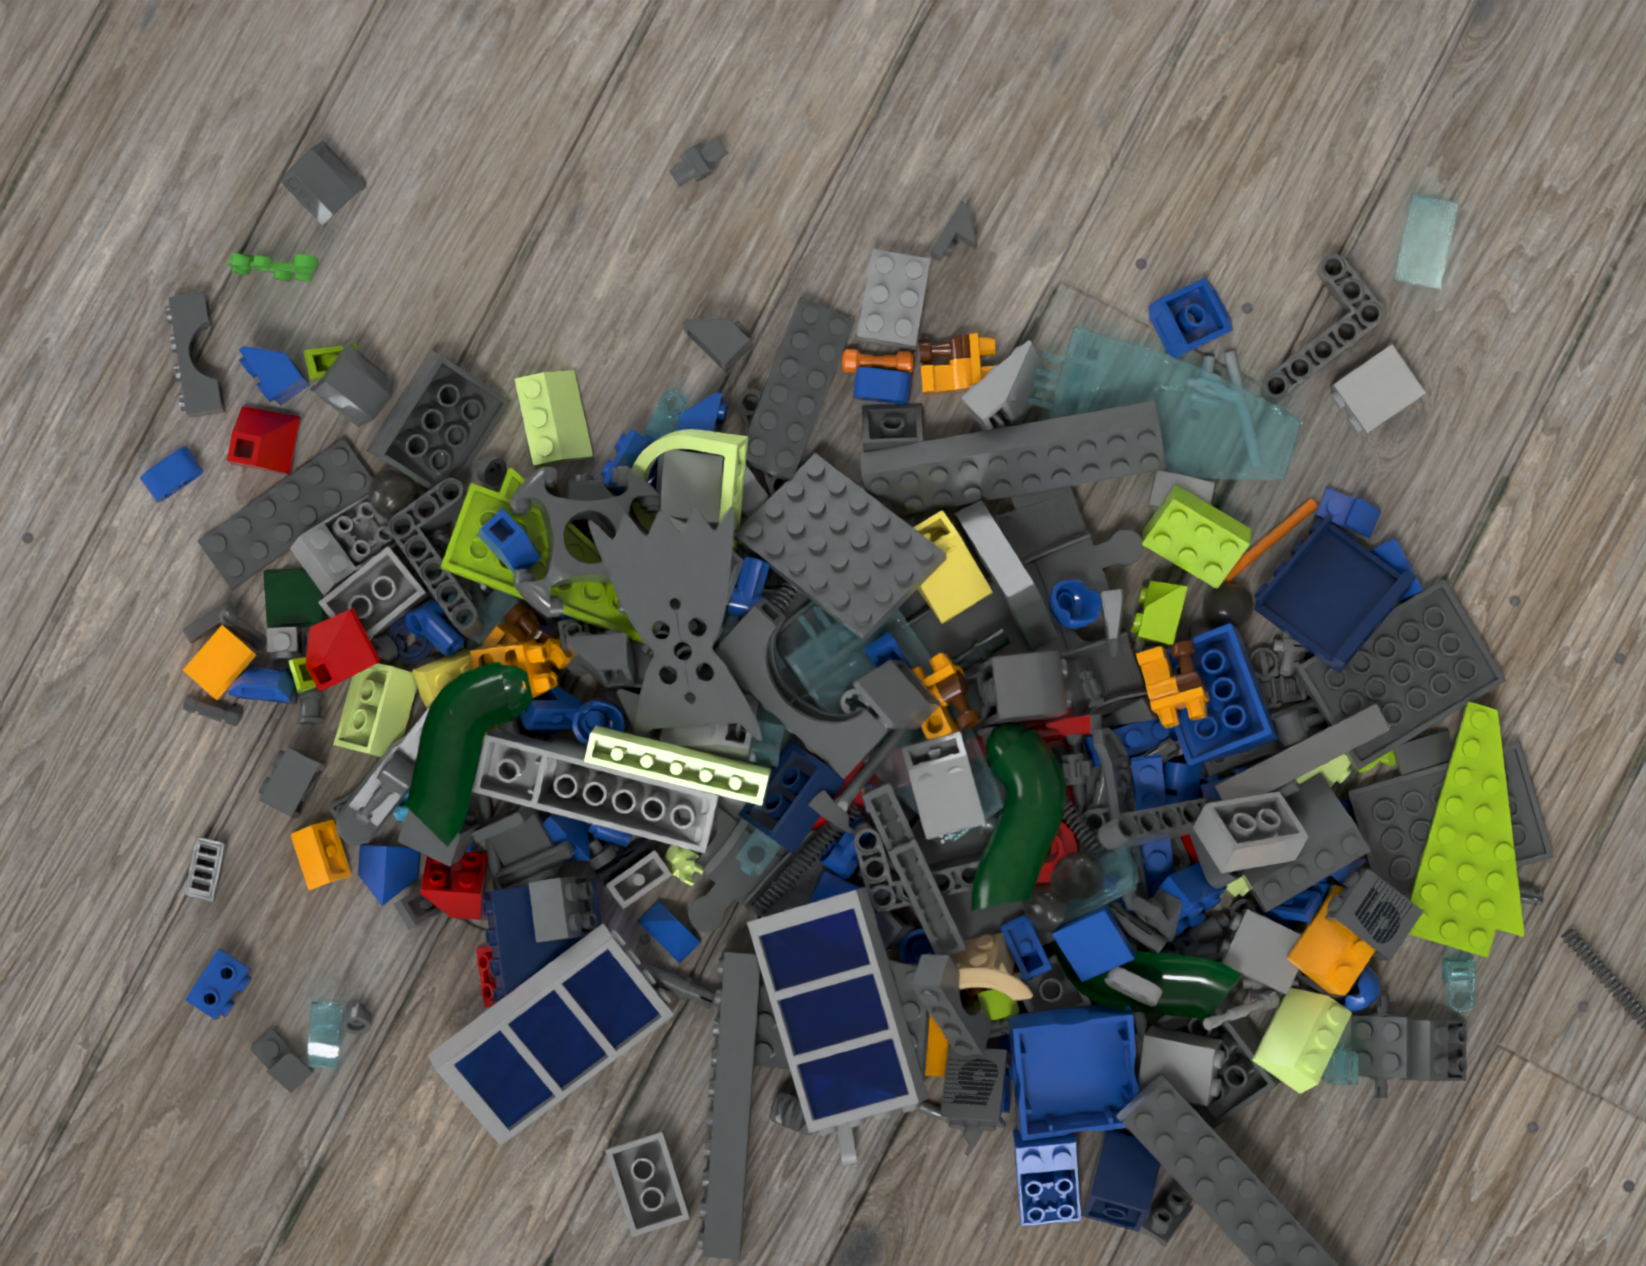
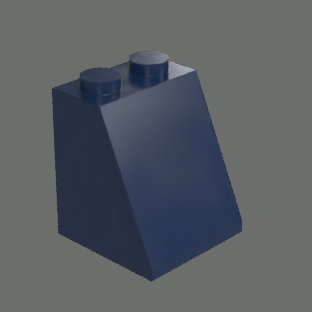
M1118 1129L1105 1131L1081 1216L1139 1232L1150 1212L1160 1163L1137 1138L1129 1136L1125 1131Z

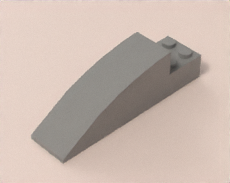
M492 728L485 734L472 792L706 853L719 795L584 762L587 745L562 737H557L549 743Z

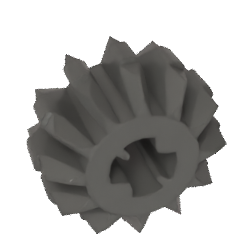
M779 1093L770 1108V1119L793 1131L812 1135L813 1132H808L799 1098L786 1093Z

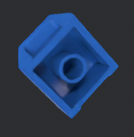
M1207 278L1161 297L1148 306L1149 321L1152 322L1164 345L1165 352L1175 359L1233 331L1231 318L1216 289Z
M251 664L241 672L229 689V695L236 698L297 704L298 692L289 668L285 670L255 667L254 664Z

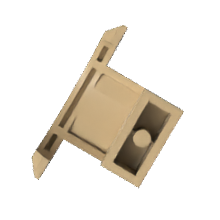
M1003 933L987 934L978 938L963 940L966 950L950 957L960 972L959 989L972 987L992 988L1007 994L1015 1001L1031 999L1033 997L1028 986L1012 976L1015 959Z

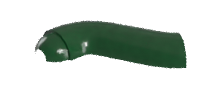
M496 662L462 673L442 688L429 708L422 728L408 799L404 806L419 818L447 848L460 831L468 811L484 733L494 725L513 721L512 717L522 714L532 702L533 696L528 674L519 667L501 665L500 662ZM522 681L525 683L526 689L523 688Z
M1013 722L999 726L987 738L985 745L987 759L991 764L990 771L1004 785L1006 800L976 869L971 889L972 911L995 905L1031 901L1033 888L1060 827L1066 805V781L1059 760L1047 742L1035 729L1029 730L1024 725Z
M1083 905L1077 909L1060 913L1055 920L1053 928L1089 913L1094 909ZM1055 938L1051 941L1057 960L1066 977L1082 995L1100 1005L1122 1011H1129L1123 1010L1129 1005L1132 1010L1131 1012L1190 1017L1205 1021L1204 1019L1214 1012L1242 975L1223 963L1205 958L1135 951L1134 960L1118 967L1152 982L1162 990L1163 993L1156 1006L1152 1007L1107 985L1104 980L1109 971L1081 982Z

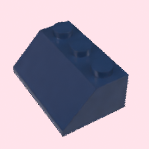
M790 741L771 768L766 796L762 805L747 802L738 815L794 854L821 816L808 805V802L821 790H825L829 797L833 799L846 780L826 764Z

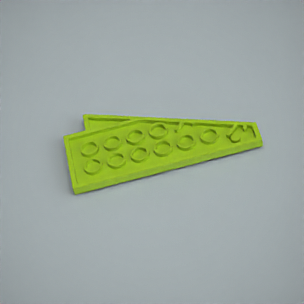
M508 468L499 493L473 483L470 484L440 569L524 599L514 587V574L477 536L479 530L503 509L523 529L541 557L529 569L530 573L535 575V581L544 579L548 555L545 525L540 511L534 505H531L532 510L527 511V515H512L510 500L519 486L525 481L514 469ZM572 523L564 527L563 540L565 548L573 558L587 564L602 562L596 545ZM583 581L557 586L550 590V596H558V599L563 601V614L606 630L622 631V633H627L628 638L645 644L628 616L618 613V596L612 584ZM655 622V623L653 624V626H652V631H653V629H654V627H655V625H656L657 622Z
M1467 702L1409 898L1412 903L1423 910L1409 935L1486 958L1489 956L1496 929L1523 937L1524 925L1498 710Z

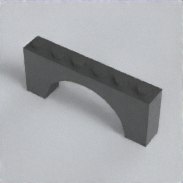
M763 597L713 652L725 663L732 676L738 680V684L742 689L751 692L766 711L773 713L782 721L787 731L795 733L810 752L817 754L826 762L828 767L844 779L890 729H887L878 721V714L872 707L868 706L859 712L851 714H833L809 705L795 694L780 672L775 651L777 633L786 617Z

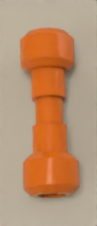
M845 349L842 352V370L846 373H856L857 367L896 370L911 374L913 372L914 354L911 351H899L896 355L872 356V354H859L857 349Z

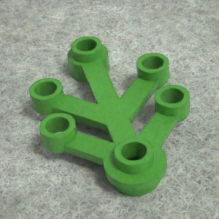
M231 253V259L227 260V266L232 267L233 273L249 275L250 270L274 273L273 279L291 282L292 273L295 274V280L312 282L313 273L317 271L318 265L317 257L303 254H295L293 263L272 262L270 257L254 255L253 257L240 253Z

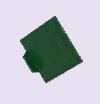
M304 568L263 571L267 628L311 627L326 620V612L318 603L325 596Z

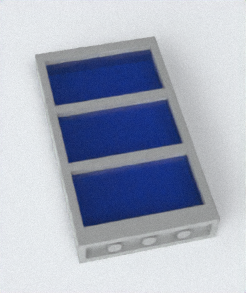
M864 887L747 922L808 1132L820 1131L822 1136L838 1131L837 1125L847 1123L848 1128L866 1123L864 1118L874 1115L875 1120H880L893 1116L892 1110L902 1108L903 1113L921 1108L919 1103L929 1097L867 888Z
M603 923L428 1054L438 1074L500 1146L674 1016L668 1007V1004L672 1001L662 988L656 990L653 987L657 982L646 968L643 971L638 968L641 962L631 949L626 952L622 948L626 943L615 929L610 932Z

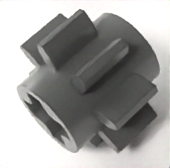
M1084 753L1062 754V762L1059 763L1066 785L1086 784V776L1093 774L1092 760L1085 761Z

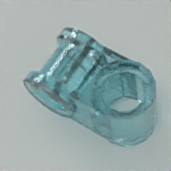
M670 391L661 396L643 436L654 442L660 437L677 430L680 414L687 409L686 400L681 394ZM674 398H678L677 403L680 405V409H674L672 413H668L669 408L665 405L666 401H673Z
M1468 956L1465 960H1449L1448 957H1443L1441 969L1445 1005L1453 1014L1467 1013L1474 1008L1476 1003L1474 957ZM1453 969H1464V971L1454 972ZM1457 992H1462L1467 997V1005L1463 1009L1456 1007L1453 1002V997Z

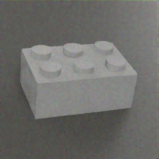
M872 249L857 341L915 351L930 258Z
M387 546L318 603L330 618L354 608L369 639L372 640L387 630L395 621L403 617L429 594L394 551Z
M1280 791L1206 803L1193 826L1194 831L1221 873L1295 861L1309 837Z
M664 1130L605 1150L632 1237L691 1218Z

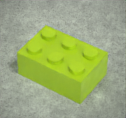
M1175 484L1143 529L1142 545L1218 589L1250 545L1251 528Z

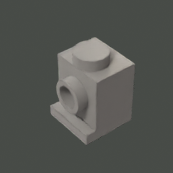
M297 627L267 628V652L271 654L272 660L301 658V629Z

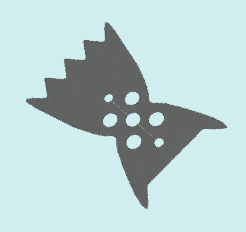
M693 507L686 526L681 533L673 526L664 513L659 510L647 536L640 531L625 513L614 539H611L597 524L589 520V528L604 566L613 575H609L618 599L632 625L654 653L647 667L640 693L634 735L646 738L652 729L740 723L752 736L761 742V731L748 702L725 663L712 649V645L722 625L729 594L734 536L733 508L731 507L726 512L718 528L714 530L699 510ZM673 598L678 599L681 603L680 608L677 610L670 607V600ZM693 618L702 619L707 626L705 634L702 636L693 635L688 628L690 620ZM663 621L669 626L670 634L666 639H658L653 635L652 626L655 622ZM685 642L691 647L692 655L688 660H680L675 656L674 647L677 643ZM708 663L712 666L714 676L710 681H702L697 677L696 668L699 664ZM671 666L676 670L677 679L674 683L666 684L662 682L659 677V671L662 667ZM689 691L696 696V701L692 704L688 703L685 699V695Z

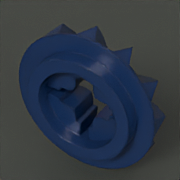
M405 617L395 621L389 628L387 635L394 641L397 647L398 657L396 660L404 664H415L430 654L433 644L424 635L420 637L415 636V639L422 646L411 645L407 652L404 653L406 643L398 636H410L411 634L406 626Z

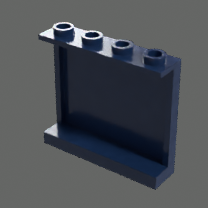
M1329 513L1323 521L1318 519L1309 530L1310 537L1305 542L1300 540L1291 551L1293 557L1287 564L1282 561L1272 575L1275 578L1269 585L1263 583L1254 595L1257 599L1254 610L1331 668L1341 673L1410 591L1416 576L1407 570L1402 575L1334 526L1331 523L1333 515Z
M589 878L594 890L592 901L598 927L602 924L597 883L596 878ZM529 886L484 892L485 898L482 899V912L484 916H487L489 926L486 929L485 936L487 945L491 946L493 958L489 961L491 975L495 976L496 988L493 991L495 1004L584 938L578 937L536 943ZM606 951L562 983L576 1002L611 997ZM553 990L530 1008L565 1004V1002Z

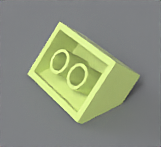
M575 370L543 372L515 378L534 468L550 467L594 457Z
M377 663L352 676L333 745L381 758L393 742L404 736L414 696L418 689L413 673Z
M1290 988L1288 994L1283 996L1252 1061L1301 1094L1318 1085L1352 1012L1327 995Z

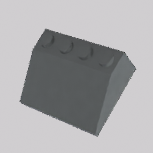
M429 351L366 451L428 490H431L448 478H454L461 482L511 401L444 356Z
M1322 774L1300 785V790L1284 798L1309 836L1296 860L1245 869L1243 879L1263 912L1270 911L1371 851L1356 824Z
M1226 995L1210 1016L1222 1015L1228 1009L1236 1006L1230 997ZM1163 1015L1147 1027V1030L1151 1026L1222 1040L1220 1050L1225 1052L1223 1066L1221 1069H1218L1217 1079H1221L1218 1097H1214L1208 1106L1188 1102L1212 1129L1275 1088L1281 1082L1277 1077L1252 1061L1261 1043V1039L1244 1017L1234 1021L1222 1022L1216 1028L1207 1030L1201 1019ZM1137 1034L1143 1043L1145 1034Z

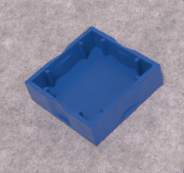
M1096 1004L1008 1015L1016 1121L1022 1141L1065 1136L1084 1130L1105 1131L1126 1128L1116 1115L1139 1094V1086L1134 1071L1136 1057L1134 1018L1129 1005L1123 1009L1129 1011Z

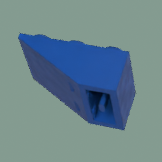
M1018 1129L1013 1130L1021 1226L1081 1221L1074 1132L1065 1136L1022 1141Z

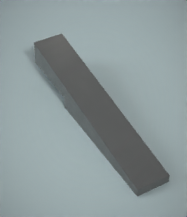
M1376 703L1217 784L1215 788L1222 801L1267 794L1390 731V728Z
M889 780L862 792L861 794L935 955H949L951 957L966 950Z

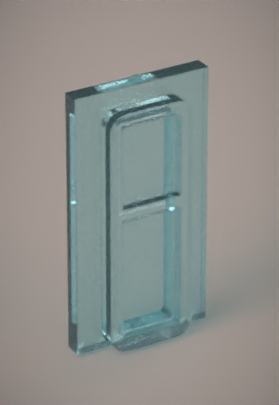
M1412 194L1394 280L1414 284L1415 286L1436 290L1441 289L1459 203L1441 200L1436 197Z
M1130 847L1114 850L1055 881L1062 923L1064 924L1094 911L1137 889L1138 872L1136 861L1131 857Z

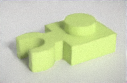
M672 845L662 858L671 873L690 886L694 885L692 880L694 871L700 874L704 872L703 866L695 862L699 855L694 850Z

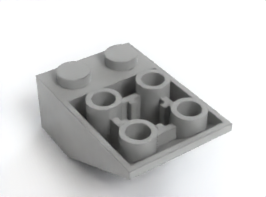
M1028 340L1023 345L1015 348L1005 361L1000 365L994 366L985 378L978 384L972 385L966 391V394L961 397L976 425L982 431L1022 424L1046 370L1032 342Z
M367 494L301 534L290 550L322 594L326 596L387 546L393 550L398 544L388 529L389 521L371 496Z
M693 693L686 694L685 699L688 703L692 704L696 701V696ZM743 694L757 720L759 700L754 695ZM740 723L662 728L660 738L661 742L746 763L749 760L751 740H753V736Z
M960 732L902 747L926 839L986 824Z

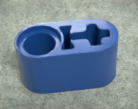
M857 367L853 398L908 405L912 374L901 371Z
M185 446L147 470L140 479L155 501L159 503L198 478L204 471L188 447Z

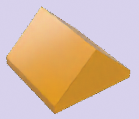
M222 625L186 665L183 671L213 698L218 700L255 658L256 654L237 635Z

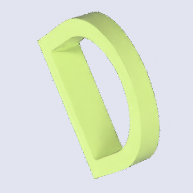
M695 429L679 430L660 437L638 456L632 469L648 481L653 463L660 454L666 451L691 449L723 455L725 459L719 524L726 512L732 507L734 510V533L740 528L748 443L747 436ZM633 502L631 505L638 520L650 532L655 513H645L644 509L640 508V502ZM733 536L732 550L735 552L738 549V542Z

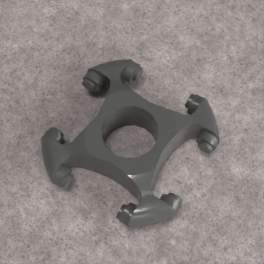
M627 465L612 467L611 470L612 482H616L617 487H624V493L619 496L594 501L571 500L552 496L545 489L552 488L553 484L557 483V470L552 469V467H541L532 473L510 500L512 515H527V511L532 510L531 505H534L540 511L545 525L548 555L544 579L535 581V575L531 574L528 569L515 570V575H513L514 587L519 594L547 617L563 615V601L559 600L558 596H550V590L554 587L583 581L612 584L609 575H613L604 566L603 561L595 564L581 563L569 554L563 540L564 527L580 519L593 520L605 529L611 539H614L623 514L629 515L630 504L633 502H640V508L644 509L645 513H656L661 507L660 495L643 476ZM618 599V613L627 615Z

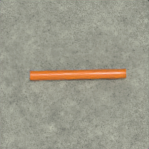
M1310 498L1242 555L1225 578V581L1229 583L1318 508L1317 503Z

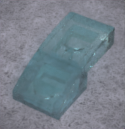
M311 1003L308 1067L338 1068L342 1004Z

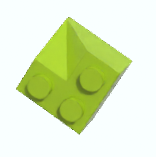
M1150 581L1147 587L1142 586L1138 604L1143 606L1141 613L1134 615L1130 632L1135 633L1134 641L1157 647L1162 646L1165 649L1170 648L1174 643L1188 587L1157 581Z

